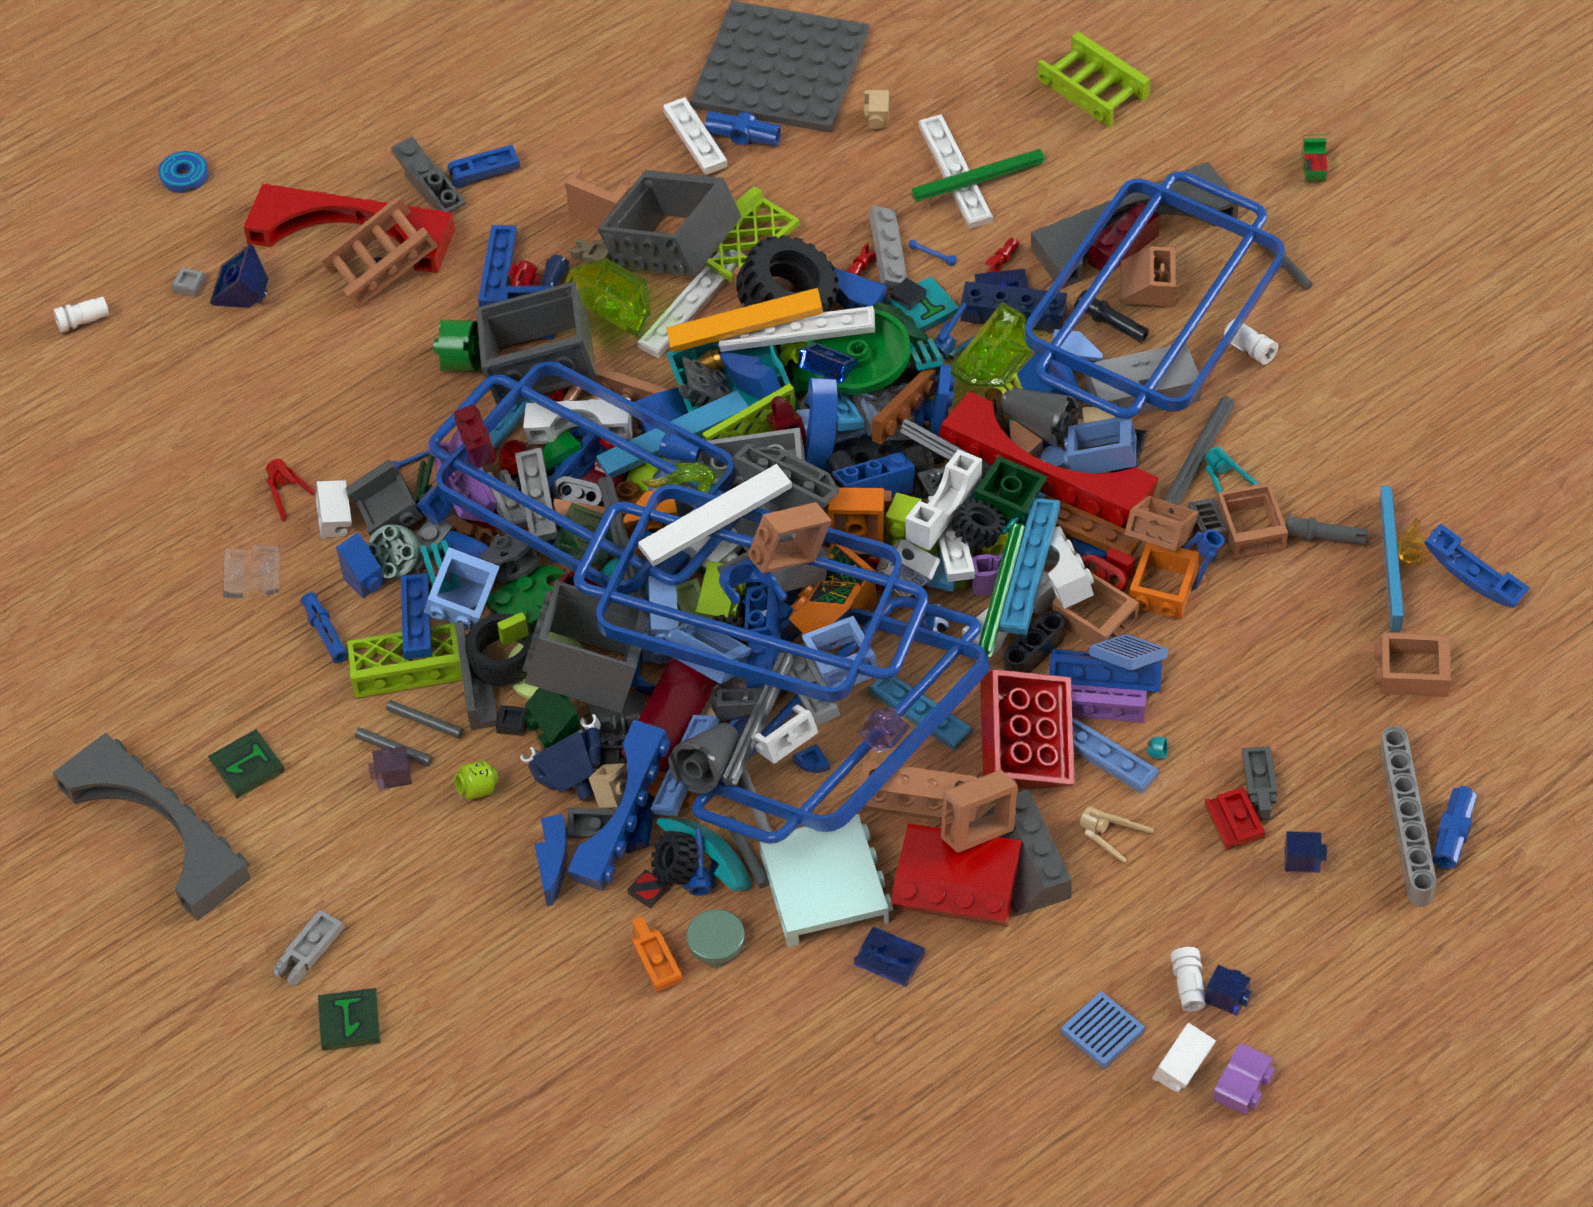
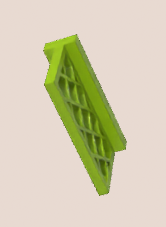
M755 186L735 202L742 217L722 241L723 243L727 238L737 237V243H721L714 251H720V258H710L704 264L732 283L733 273L725 269L724 264L739 263V266L742 267L747 256H741V250L752 249L759 242V235L772 234L780 238L782 235H789L800 225V219L762 197V190ZM763 207L771 211L769 215H756ZM783 220L788 222L786 226L775 227L774 221ZM772 221V227L757 228V223ZM746 223H754V229L739 230ZM755 236V242L740 243V237ZM738 250V256L723 257V251Z
M787 384L703 432V439L706 441L711 440L719 434L720 436L717 439L728 438L729 435L736 437L770 432L766 415L772 413V399L776 396L785 397L786 401L795 410L794 388ZM761 410H763L762 413L760 414V416L757 418L756 415H757ZM740 422H742V423L740 424V426L738 427V429H737V430H734V428L736 427V425L739 424ZM754 423L749 432H745L750 424Z
M450 623L431 627L432 645L438 648L432 653V656L423 657L425 659L414 660L415 658L404 659L397 655L403 649L402 632L347 641L350 677L355 698L463 680L455 624ZM451 633V636L444 642L436 639L439 635ZM385 644H396L390 651L382 648ZM354 649H369L363 656L354 652ZM444 651L451 653L450 655L440 656ZM376 653L384 656L378 663L370 660ZM391 660L397 662V664L386 665ZM363 665H366V666H368V667H371V668L359 670Z

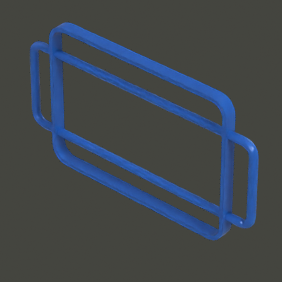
M1184 171L1170 173L1161 185L1145 179H1132L1125 182L1027 320L1024 333L1025 342L1030 349L1042 355L1035 367L1037 378L1042 383L1119 418L1136 416L1146 402L1170 412L1186 409L1281 267L1285 252L1284 244L1276 236L1261 230L1267 220L1265 208L1251 199ZM1177 181L1186 182L1256 213L1257 218L1252 225H1249L1170 190V188ZM1132 193H1142L1152 197L1052 342L1048 343L1035 336L1032 332L1033 328L1124 198ZM1162 201L1244 238L1145 386L1060 347ZM1255 242L1274 251L1277 257L1189 391L1184 396L1176 398L1154 391L1251 244ZM1051 360L1057 361L1134 396L1136 399L1128 408L1119 407L1049 375L1046 372V367Z
M546 361L535 365L519 382L502 374L491 375L484 379L456 409L459 410L472 404L475 405L492 386L503 385L511 391L483 420L488 433L499 424L522 397H525L701 492L721 496L732 485L736 477V469L732 457L725 450L554 361ZM548 375L559 376L666 434L671 435L674 433L686 441L701 447L702 453L725 464L728 469L716 484L712 486L531 388L542 377ZM454 411L429 440L431 454L444 462L436 474V482L441 495L449 502L569 569L576 571L580 563L578 559L445 486L447 479L458 469L588 542L591 541L594 532L465 462L464 460L468 457L463 443L453 454L440 448V442L456 426ZM696 505L692 511L698 509L701 506ZM741 517L721 529L731 531L740 521ZM711 537L684 569L675 575H671L659 568L663 562L653 567L649 560L645 561L633 555L629 564L639 569V571L631 579L621 581L616 592L626 595L634 593L648 581V576L667 585L682 584L695 573L722 540ZM605 538L599 547L621 559L625 550ZM592 567L589 568L585 576L605 589L611 579Z
M672 484L656 489L646 507L629 502H617L609 506L604 512L574 574L573 581L575 587L580 592L601 599L596 610V623L598 630L603 636L827 702L840 701L847 697L854 686L858 674L876 679H889L898 674L929 599L927 592L921 586L899 579L902 559L900 553L894 547L832 528H828L823 541L879 556L894 564L891 576H887L817 556L815 561L804 563L886 587L855 660L616 592L650 520L669 525L682 518L655 510L661 502L668 499H676L703 506L719 497ZM757 507L741 518L760 523L763 514L771 513L772 511ZM623 512L639 516L638 524L606 589L586 583L584 578L616 514ZM721 528L708 535L709 537L748 548L751 547L754 539L753 537ZM894 589L913 594L917 597V603L890 666L878 668L863 663ZM614 602L849 670L850 672L843 684L837 687H824L618 627L606 622L603 617L610 603Z
M905 596L890 599L878 630L902 637L908 623L887 616L893 610L900 607L914 610L917 599ZM928 603L924 613L963 624L970 628L959 639L918 627L913 639L914 641L948 652L800 808L736 786H726L724 781L720 779L714 789L708 793L700 794L695 799L692 806L694 816L705 822L768 844L785 840L799 825L821 832L835 831L845 826L989 671V662L983 647L972 643L981 631L979 620L971 615ZM849 609L835 621L838 622L854 616L858 625H863L860 629L865 636L874 613L862 609ZM856 640L845 644L835 655L844 658L850 656L858 647ZM959 655L978 660L836 812L823 816L812 813ZM780 689L778 696L784 691L783 689ZM797 694L766 725L760 733L762 736L767 737L781 727L795 713L792 708L796 705H802ZM751 714L734 718L730 723L738 731L739 736L742 734ZM755 746L751 752L749 759L757 752ZM715 795L788 821L779 830L766 832L705 810L704 806Z

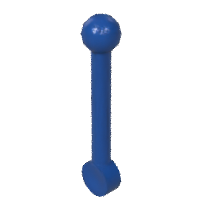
M911 240L908 244L910 249H919L943 259L949 266H954L957 263L956 256H946L918 244L916 240Z
M427 450L400 462H392L400 469L401 466L431 454Z

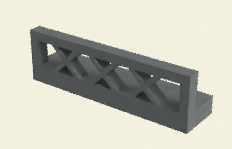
M463 622L455 623L471 730L495 727L497 724V713L493 686L480 681L471 672L465 651L467 634L465 635ZM486 646L484 650L481 652V654L488 658V651Z

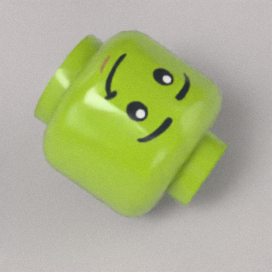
M484 760L461 765L454 777L457 792L468 800L491 795L495 789V784H498L496 769L491 768Z

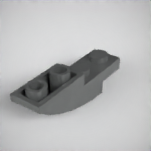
M413 136L391 147L392 154L405 170L406 178L435 210L453 212L466 205L464 199L441 168L434 166Z

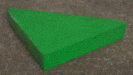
M567 430L559 434L554 442L546 443L543 450L546 471L582 449L581 444Z

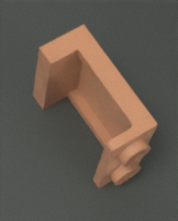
M577 167L565 180L570 217L599 228L630 190V187L620 184L614 193L584 182L583 169Z

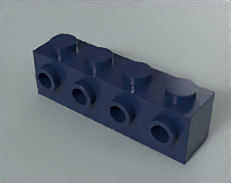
M965 281L960 306L965 303L966 308L961 315V321L1025 329L1027 320L1048 291ZM1059 292L1033 330L1054 332V329H1061L1066 317L1067 293Z

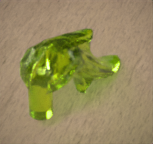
M674 463L677 470L662 478L641 481L645 486L656 489L670 484L680 485L688 481H698L700 484L697 490L708 493L710 486L714 482V473L708 466L703 464Z

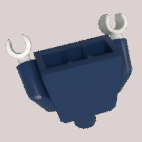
M592 714L593 722L587 725L584 718L580 720L581 725L586 730L585 732L581 729L540 753L533 747H530L532 751L530 758L521 754V760L528 764V768L536 782L551 790H558L560 793L573 787L580 801L594 794L587 778L601 764L602 745L599 734L601 723L595 714Z

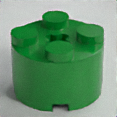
M440 320L439 338L434 339L433 350L435 354H439V367L441 371L472 372L480 369L481 355L477 321Z

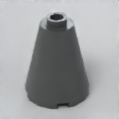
M1012 388L1004 393L1001 405L1003 406V411L1048 444L1058 447L1057 442L1063 443L1064 437L1068 436V426L1074 424L1075 417H1072L1071 414L1072 409L1077 410L1078 401L1075 397Z
M720 723L677 744L668 759L670 771L677 782L683 781L689 786L687 790L699 794L708 793L718 785L740 738L738 731L728 723Z

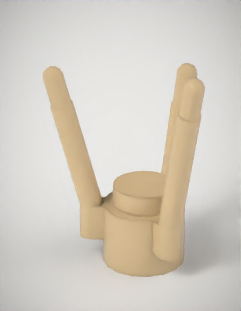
M1091 806L1085 809L1080 820V827L1086 829L1084 836L1096 841L1122 863L1127 861L1126 858L1098 836V832L1104 833L1109 822L1139 831L1154 832V829L1104 813Z

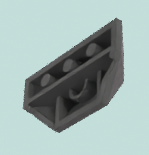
M747 443L733 456L732 461L744 481L751 479L775 464L780 467L792 482V488L768 502L782 509L817 502L821 508H824L839 494V488L835 485L828 472L784 450L770 447H755V445Z

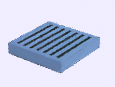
M1123 634L1090 645L1089 655L1132 671L1164 660L1168 657V648Z
M1102 991L1061 1027V1034L1103 1069L1110 1065L1145 1032V1026Z

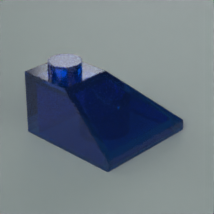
M249 244L221 265L210 300L212 305L249 308L265 298L269 278L254 246Z

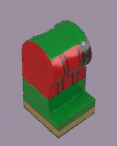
M1326 134L1303 135L1302 160L1305 181H1326Z

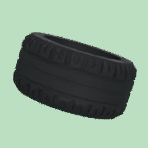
M498 613L489 615L475 623L467 634L465 651L470 670L476 678L486 684L510 686L526 679L527 672L522 670L534 634V629L528 621L529 635L516 641L523 645L518 654L504 660L489 659L481 654L486 646L500 640L497 623L514 616V614Z

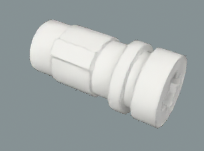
M104 297L86 300L73 306L68 304L65 305L64 309L62 307L53 309V314L60 333L69 331V328L76 329L77 325L87 324L109 316V311Z
M1235 319L1229 322V324L1226 326L1224 336L1233 324V322L1235 321ZM1246 324L1241 326L1230 343L1244 353L1247 351L1250 357L1262 365L1271 362L1278 351L1277 342L1264 334H1258L1257 331Z
M1195 947L1178 948L1171 953L1173 974L1177 976L1176 982L1182 1009L1190 1012L1198 1011L1205 1007V992L1200 973L1202 971L1200 951Z

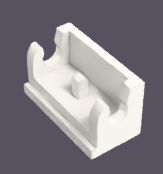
M346 480L317 481L315 501L321 539L348 534L347 529H336L337 527L351 526L352 522L348 493L345 489L347 487Z
M796 705L792 709L798 715L767 737L762 736L760 733L752 736L759 742L755 745L757 752L775 764L819 733L812 713L808 709L806 710L800 705Z
M1187 1023L1157 1068L1152 1079L1156 1082L1159 1081L1175 1092H1179L1181 1088L1186 1087L1216 1040L1192 1024Z

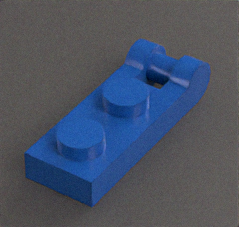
M513 145L457 159L447 165L449 174L452 176V182L456 188L465 187L468 182L520 168V162Z

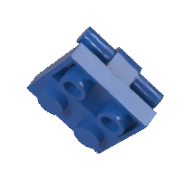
M945 364L940 366L937 389L933 400L927 399L921 408L912 414L914 417L913 422L920 426L924 425V420L930 421V431L938 436L941 424L949 416L948 410L952 406L955 377L950 376L951 366Z

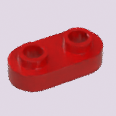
M513 439L504 443L499 454L498 464L500 470H508L510 475L518 474L515 453L527 451L524 442Z
M1090 554L1081 557L1085 569L1088 568L1090 571V565L1093 563L1096 566L1093 574L1120 591L1126 589L1129 579L1123 568L1098 555ZM1114 575H1117L1119 578L1117 585L1113 583Z

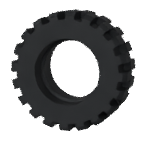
M782 235L780 238L773 236L759 241L752 247L738 272L736 291L738 292L739 301L741 304H744V307L796 294L780 286L773 278L780 277L792 282L801 292L818 288L823 312H828L839 291L838 276L836 272H833L835 268L832 262L827 261V256L822 251L816 250V246L812 243L807 244L798 237L791 239L787 235Z

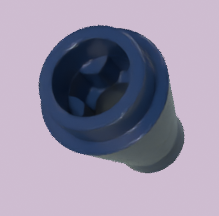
M552 255L547 259L541 285L558 286L570 271L569 261L560 255Z

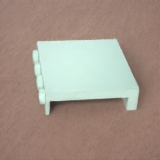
M859 814L855 815L845 826L835 831L821 832L808 827L796 829L789 837L778 843L768 844L759 841L761 858L788 947L799 945V935L882 915L884 923H889V912L893 911L889 894L884 895L882 888L885 887L883 873L881 870L876 871L875 864H878L874 847L869 848L867 842L870 841L867 824L862 825Z

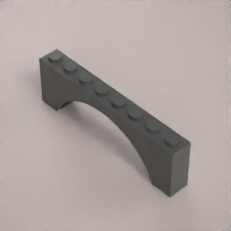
M1209 162L1184 171L1230 190ZM1164 179L1156 182V184L1161 185ZM1183 181L1175 182L1170 190L1233 218H1237L1238 205ZM1132 193L1126 196L1101 233L1141 202L1147 205L1152 197L1142 193ZM1106 201L1101 205L1031 232V251L1054 282L1111 201ZM1162 201L1155 210L1159 215L1187 216L1207 222L1215 227L1217 226ZM1089 250L1061 289L1082 281L1083 264Z
M104 733L53 772L58 788L74 804L97 799L131 801L153 809L176 828L184 841L185 857L183 870L175 891L180 905L197 921L251 879L248 872L249 863L241 853L235 854L227 840L222 836L218 838L209 823L205 820L200 821L196 817L194 810L187 803L183 805L179 802L176 793L170 787L164 788L158 776L153 771L147 772L136 755L130 756L119 739L113 740L107 733Z

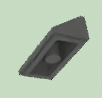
M568 808L567 836L593 837L604 828L617 809Z

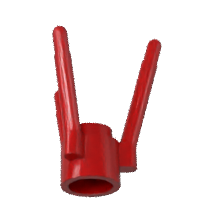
M274 459L266 466V473L269 476L266 482L271 488L281 520L285 521L286 515L276 485L284 486L289 482L292 484L298 483L311 495H315V491L292 468H289L282 459Z

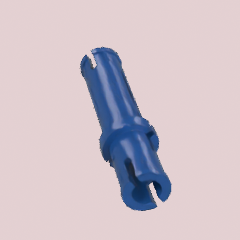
M315 593L305 594L300 602L309 616L308 621L310 625L316 628L333 662L341 663L345 661L349 654L329 620V612L323 609ZM315 613L319 614L322 622L319 621ZM327 633L330 634L333 643H331L329 637L327 636Z

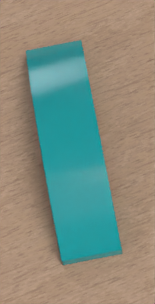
M658 818L656 823L665 831L691 834L695 839L696 829L701 828L703 850L719 864L714 874L733 891L749 890L751 888L750 878L740 858L718 834L706 826L689 819Z

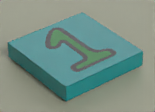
M931 276L916 283L926 289V296L911 310L890 299V297L888 298L889 305L898 307L906 316H911L916 327L921 332H925L954 317L959 309V306Z

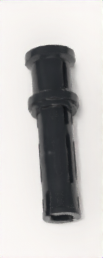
M1087 290L1082 291V293L1078 296L1074 305V309ZM1094 298L1085 311L1086 314L1092 316L1093 321H1102L1133 338L1140 344L1146 340L1149 334L1148 328L1113 310L1105 300L1100 301Z

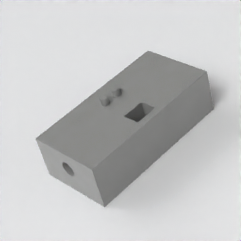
M1185 343L1154 391L1172 398L1184 396L1189 391L1199 373L1187 343ZM1171 346L1093 363L1145 386ZM1085 375V386L1088 393L1122 408L1130 407L1136 399L1134 396ZM1201 389L1191 403L1200 401ZM1146 402L1137 415L1162 409Z

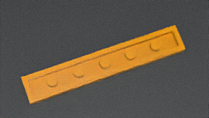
M818 288L674 325L666 329L672 353L824 312Z

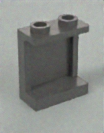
M390 459L345 488L348 495L357 503L368 526L366 530L370 536L383 526L401 525L408 527L423 517L402 472Z

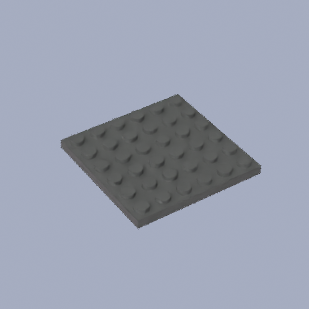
M731 1L691 97L690 105L694 109L737 116L741 112H747L752 114L756 120L831 133L870 32V24Z

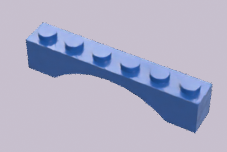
M633 720L623 742L627 757L628 775L622 801L614 816L604 828L589 840L578 845L567 870L573 881L604 891L607 883L610 884L614 878L616 870L614 866L617 859L622 858L625 853L627 836L629 832L632 833L637 825V813L640 807L645 806L650 783L655 782L659 774V762L662 757L667 755L670 748V741L665 729L637 720Z

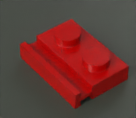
M1244 787L1219 794L1214 799H1205L1204 805L1225 850H1229L1234 845L1241 846L1265 838L1263 826Z

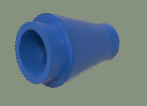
M674 433L671 435L665 434L659 447V454L664 455L665 459L697 462L701 452V447L686 441Z

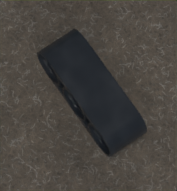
M1048 611L1040 616L1028 628L1027 635L1021 634L1004 651V670L1031 673L1052 653V649H1056L1064 640L1065 619L1063 615L1057 611Z

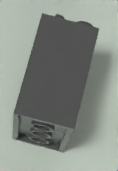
M645 170L597 230L617 268L695 277L742 216L724 178ZM664 215L687 218L675 234L652 232Z
M575 281L476 308L481 366L486 378L494 374H502L519 382L535 365L546 361H554L590 380L597 379L590 319ZM576 328V336L500 356L499 348ZM548 375L538 380L531 389L543 394L573 386L574 384L559 376ZM494 385L490 388L497 405L511 391L503 385Z
M556 580L553 591L547 590L527 653L522 670L527 672L525 684L621 713L636 671L641 648L603 636L598 630L596 623V610L601 599L586 595L575 586ZM611 602L603 618L612 625L645 634L650 613ZM553 632L623 654L624 659L620 661L548 638V634Z

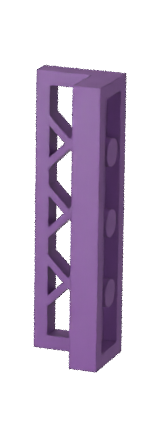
M455 431L448 443L440 442V448L453 454L463 443L459 431ZM435 457L434 463L439 470L444 462ZM467 457L464 461L471 464L469 457ZM458 469L454 471L456 475L452 474L445 482L446 487L491 512L498 505L489 486ZM453 504L459 518L485 522Z
M1071 684L1072 717L1144 723L1147 691Z

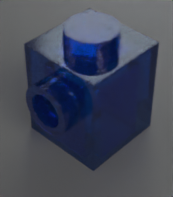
M1286 831L1284 846L1285 871L1320 872L1321 861H1326L1327 844H1321V832Z
M1217 965L1206 987L1205 1003L1238 1016L1242 1006L1247 1007L1252 998L1253 991L1249 990L1251 978L1241 971L1230 970Z

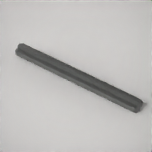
M1224 396L1218 402L1163 499L1164 501L1179 505L1203 463L1207 452L1212 447L1235 406V402L1230 397ZM1169 508V512L1174 513V509Z
M610 476L601 477L598 481L605 510L618 502L613 479ZM618 513L614 517L610 529L614 544L625 549L629 539L622 513ZM630 564L623 576L624 581L631 579L637 574V569ZM642 587L636 592L628 594L629 596L645 600Z
M779 653L771 671L787 675L794 661L791 654ZM764 684L721 777L726 786L734 787L737 785L757 742L752 736L756 733H761L780 688Z

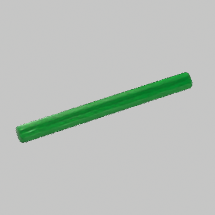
M1041 149L1026 152L913 187L911 196L916 202L1041 164L1044 162L1045 155Z
M1013 523L1010 526L978 644L983 647L987 659L992 657L1002 612L1025 530L1023 524Z

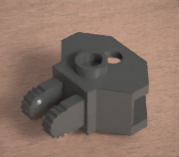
M501 534L494 536L495 541L491 542V546L479 556V559L500 566L494 582L498 584H504L527 576L540 565L539 557L534 548L512 536H502Z

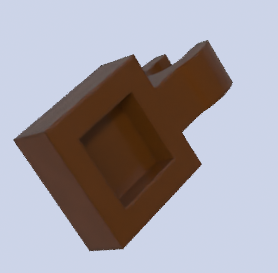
M452 514L448 523L457 528L456 532L469 537L474 535L476 540L489 547L491 544L486 541V535L497 536L498 533L493 528H487L486 524L480 521L459 518L458 514Z

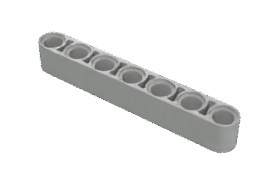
M1390 726L1382 733L1380 758L1407 897L1412 904L1423 907L1429 905L1433 900L1436 875L1408 735L1403 728Z

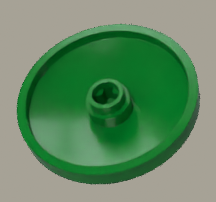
M874 309L875 332L808 341L805 355L809 372L813 378L835 379L837 393L862 395L880 390L894 382L909 363L911 345L905 326L893 315Z

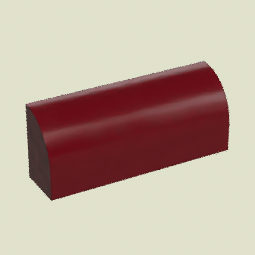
M670 659L638 719L640 722L665 729L670 741V748L667 755L661 758L658 765L659 771L667 773L669 769V755L674 747L681 743L693 715L701 714L717 684L713 679L676 659ZM623 747V749H622V751H621V754L627 759L626 753H625V750H624V747Z

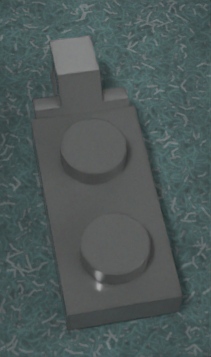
M1242 748L1241 755L1248 798L1252 805H1257L1259 820L1271 819V804H1276L1277 785L1271 748Z

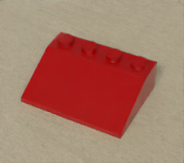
M992 669L980 681L983 776L1002 770L1010 779L1015 781L1018 789L1075 785L1071 677Z
M908 823L895 875L891 904L895 909L1008 926L1022 841L996 837L957 853L941 838V828Z

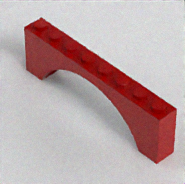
M262 183L243 228L247 244L272 247L286 236L315 225L327 223L362 225L388 203ZM407 206L411 212L405 217L414 229L419 231L421 228H424L438 245L414 264L413 269L438 273L455 231L452 212ZM398 223L385 232L400 245L409 239Z
M970 391L944 420L939 432V436L981 458L990 465H993L997 457L1000 456L1047 476V480L1039 492L1125 529L1131 508L1146 497L1154 496L1159 479L1136 467L1113 473H1084L1046 463L1030 455L1008 438L995 418L993 402Z

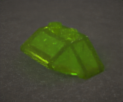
M602 258L569 269L563 284L576 282L586 308L635 337L641 338L651 316L646 280L608 258Z
M1002 302L953 363L951 375L970 386L1005 387L1032 351L1024 338L1025 315Z

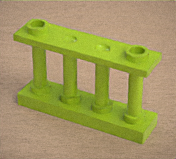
M1079 31L1071 36V52L1056 64L1051 66L1042 59L1038 61V80L1041 83L1049 86L1108 127L1113 125L1114 108L1131 95L1141 101L1146 100L1150 96V78ZM1077 59L1087 64V66L1071 78L1061 73V71ZM1095 71L1105 76V78L1089 90L1079 85V83ZM1113 83L1123 88L1122 91L1107 102L1097 97V95Z

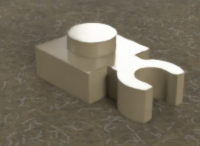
M578 239L576 240L578 249L570 248L569 250L573 259H583L584 264L605 268L612 259L603 241L593 240L591 244H587L585 240Z

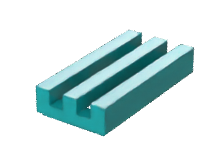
M932 338L927 339L928 344L925 345L922 340L917 341L916 347L913 346L912 342L910 343V357L917 371L943 365L942 356ZM928 351H930L935 361L932 362ZM921 352L926 363L922 364L917 353Z
M442 540L441 544L436 545V542L431 543V547L427 548L425 545L420 546L432 587L436 577L429 555H434L438 570H440L442 560L439 552L443 551L444 555H446L449 548L446 540ZM451 573L453 580L451 584H449L445 575L443 586H441L438 594L461 588L458 575Z

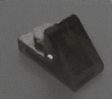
M921 444L904 448L902 453L915 466L912 495L922 500L927 499L929 494L917 474L936 468L932 451Z

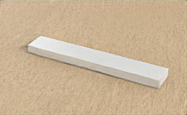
M942 114L918 121L919 129L944 178L969 170ZM977 184L951 191L969 229L993 223V216Z
M737 250L723 251V257L738 256ZM720 251L713 258H720ZM739 263L724 264V268L730 272L739 266ZM705 266L637 342L638 349L659 359L670 347L666 328L693 321L728 280Z
M873 306L824 312L815 316L719 340V348L723 352L875 332V311Z
M775 464L639 541L638 548L654 567L791 489L792 482L780 467Z

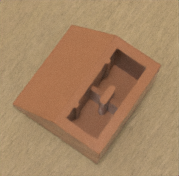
M1149 246L1121 261L1122 304L1172 307L1176 289L1175 248Z

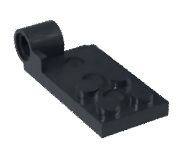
M899 427L882 444L873 442L872 434L835 444L832 455L826 461V466L832 474V471L860 464L856 462L858 459L868 462L869 460L884 457L879 454L882 452H887L891 455L902 452L914 464L915 470H919L944 462V457L900 433ZM910 445L913 446L914 449L910 450L903 446ZM835 479L838 486L842 487V485Z

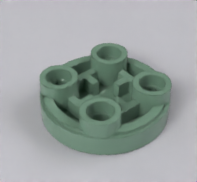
M386 525L379 528L373 533L367 544L379 563L385 578H401V576L408 575L415 569L419 561V542L411 530L401 525Z
M725 910L705 911L697 915L687 928L686 937L690 952L695 958L708 963L713 968L721 967L725 962L734 959L745 946V933L741 921L734 914Z

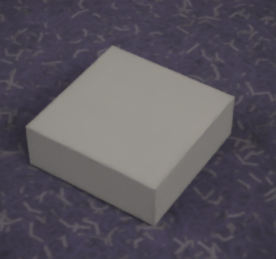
M181 268L172 284L173 292L197 296L206 279L205 273Z

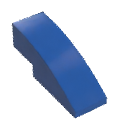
M728 352L720 354L732 382L746 394L763 399L781 388L773 368L763 366L759 357Z
M563 814L541 818L545 842L535 844L547 906L554 904L566 872L568 842Z

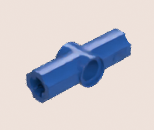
M709 111L706 116L705 128L709 133L728 136L738 145H746L749 141L777 146L780 141L781 125L757 121L750 113L741 112L737 116Z
M1460 786L1453 788L1447 811L1443 812L1437 834L1439 837L1432 860L1439 868L1445 870L1456 868L1463 843L1466 844L1472 823L1471 815L1477 798V794L1469 787Z

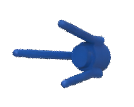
M965 303L960 306L951 321L947 320L934 341L944 360L948 357L953 360L958 353L989 333V329H984L955 348L956 341L949 334L965 310Z
M1210 529L1205 531L1204 534L1197 532L1194 538L1180 547L1189 549L1197 543L1198 552L1205 557L1192 585L1194 590L1198 588L1210 561H1216L1220 548L1225 541V538L1216 530Z
M697 828L696 845L699 846V850L696 851V854H699V859H697L698 867L697 869L693 868L695 874L693 877H689L690 881L688 883H684L683 889H689L691 895L703 896L709 894L711 889L715 888L714 873L717 868V862L712 858L709 872H707V868L703 867L702 830Z

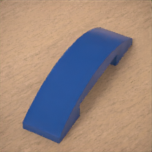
M810 377L806 404L810 405L804 452L805 461L828 472L826 461L833 453L837 426V384L835 379Z
M1440 523L1424 543L1433 556L1451 574L1474 591L1499 604L1514 608L1529 590V587L1509 572L1502 576L1462 547L1460 545L1462 538Z

